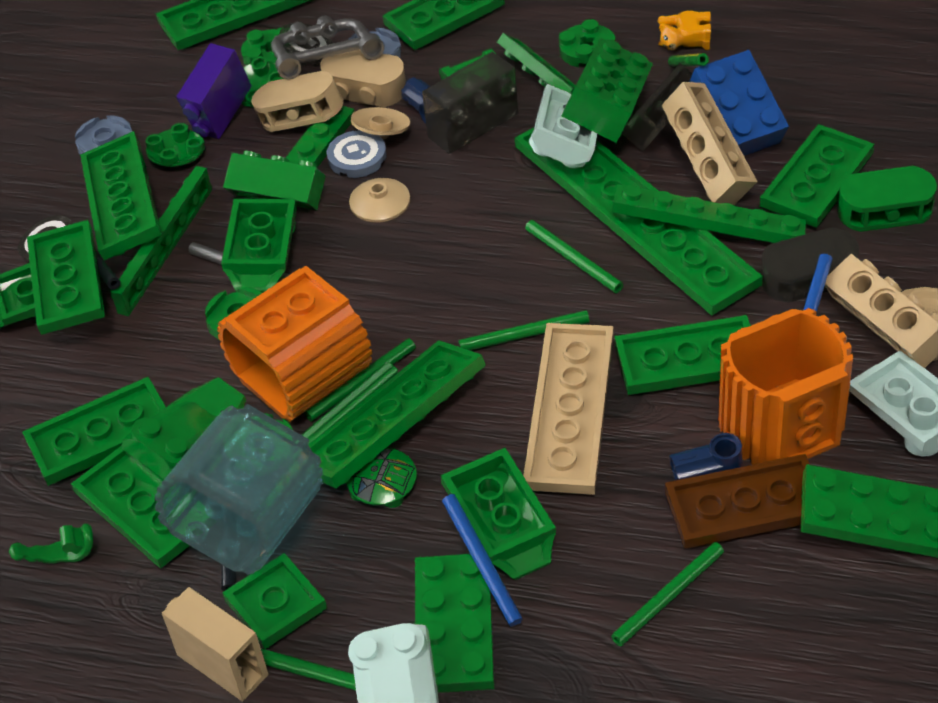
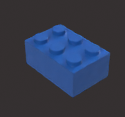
M750 50L694 69L689 82L705 83L744 156L781 142L789 125Z

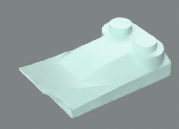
M547 84L543 92L529 144L533 151L540 156H548L561 161L569 168L583 167L586 162L590 161L594 153L597 133L562 117L561 115L570 99L571 93Z
M899 350L850 380L849 391L904 437L905 447L910 453L924 457L938 452L937 377Z
M398 624L363 632L350 641L348 655L353 663L358 703H439L430 636L426 625Z

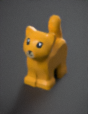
M688 10L678 15L660 16L658 23L661 36L658 45L669 50H675L681 45L684 47H703L705 50H710L711 13Z

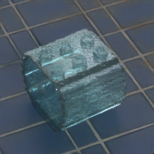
M246 404L242 409H237L231 405L219 413L158 486L155 500L158 502L155 505V509L160 513L158 519L161 524L168 528L173 536L234 572L242 571L247 575L253 574L265 565L321 489L323 469L319 467L321 464L320 457L312 452L308 445L310 440L249 404Z

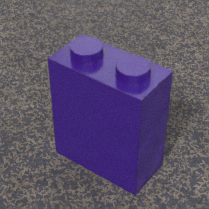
M210 43L176 98L194 132L201 135V137L209 136L220 139L252 85L236 51Z

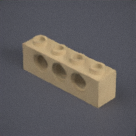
M682 82L661 106L668 117V122L680 140L681 147L688 155L693 165V170L701 180L708 198L711 202L735 205L758 181L705 83Z
M850 254L827 276L825 287L830 295L896 351H902L925 368L938 356V315L934 312L929 315L923 311L925 309L924 306L912 294H909L907 297L901 293L900 286L889 276L885 279L880 277L878 269L869 260L864 259L860 261L853 254Z

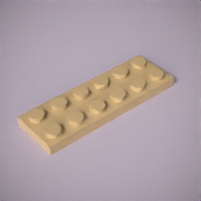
M546 324L523 475L533 491L595 495L614 337L613 326Z

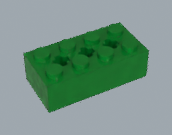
M600 37L561 116L617 143L632 114L653 63L640 53H631L621 48L617 42Z

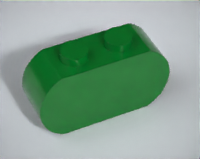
M917 166L849 174L840 184L838 217L845 226L859 232L925 223L933 214L937 190L936 180L931 173Z

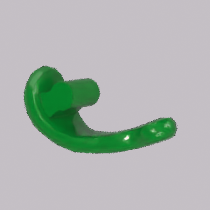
M88 523L82 524L80 528L64 525L59 529L61 541L50 545H35L33 547H27L16 542L10 546L9 554L15 561L26 560L32 563L79 562L87 557L93 548L92 527Z

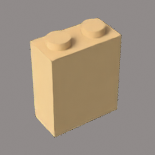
M190 587L179 597L172 599L162 612L177 655L242 702L269 675L256 632Z

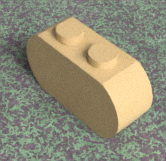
M359 49L322 58L321 71H328L332 74L343 100L387 107L402 99L401 90L404 88L406 80L404 65L398 56L382 54L376 59H367Z
M328 71L299 75L289 80L270 81L255 92L251 101L264 129L269 132L325 122L335 116L343 106L342 96L332 74Z

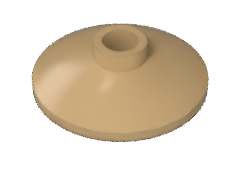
M364 108L354 112L351 116V123L356 129L371 135L380 136L382 139L405 132L410 127V119L407 115L390 108Z
M390 178L371 179L353 190L349 198L350 209L356 217L367 222L379 223L390 221L406 211L410 204V193L407 187L397 180Z

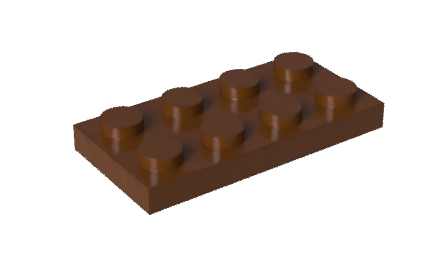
M806 454L666 482L665 493L684 549L801 525L803 471L806 464L810 465Z

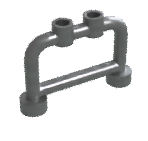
M325 15L321 16L314 26L306 27L302 22L293 23L288 32L279 34L272 40L271 49L277 58L275 66L282 78L289 80L299 75L301 63L359 49L367 59H376L382 55L384 44L378 35L369 33L366 27L358 20L346 18L333 21L331 17ZM343 30H353L359 37L292 54L287 53L283 45L292 42L304 45L310 38L317 36L332 38L337 32Z

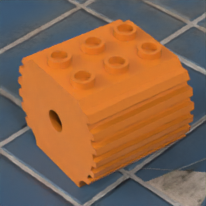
M307 266L299 268L221 320L217 327V331L220 333L218 334V339L221 341L220 346L225 351L224 356L229 361L232 372L237 375L244 386L270 409L289 422L369 367L370 362H372V349L369 348L371 342L366 337L368 335L367 330L361 325L363 322L360 316L352 309L349 299Z
M808 308L803 311L791 309L779 315H773L762 322L741 328L737 332L730 334L728 342L721 344L719 428L721 432L734 434L740 439L742 459L750 458L752 465L806 454L807 459L840 445L841 433L845 429L853 364L852 347L850 342L846 343L847 336L844 331L839 333L840 327L836 323L829 324L827 316L821 315L818 317L816 316L817 311Z

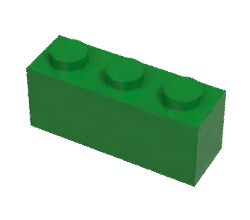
M244 151L243 154H231L223 188L234 196L251 199H295L296 207L312 210L318 209L326 175L317 168V164L305 160H300L299 164L289 163L287 158L272 155L271 159L261 158L262 155L252 151Z

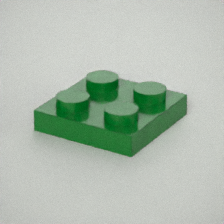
M285 553L222 592L225 602L243 624L256 632L258 641L264 649L327 609L325 599Z

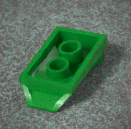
M295 199L233 200L221 265L222 270L230 279L236 292L237 287H250L263 293L274 286L286 270L292 234L296 230L295 216L297 207Z
M30 263L0 274V329L36 316Z
M214 378L201 386L191 389L152 418L145 417L136 420L132 425L131 433L122 441V449L175 487L225 446L227 434L229 433L230 437L236 429L235 424L244 418L246 397L221 378Z
M502 448L441 475V483L448 495L455 494L495 566L507 573L512 579L517 580L551 563L556 527L506 448Z

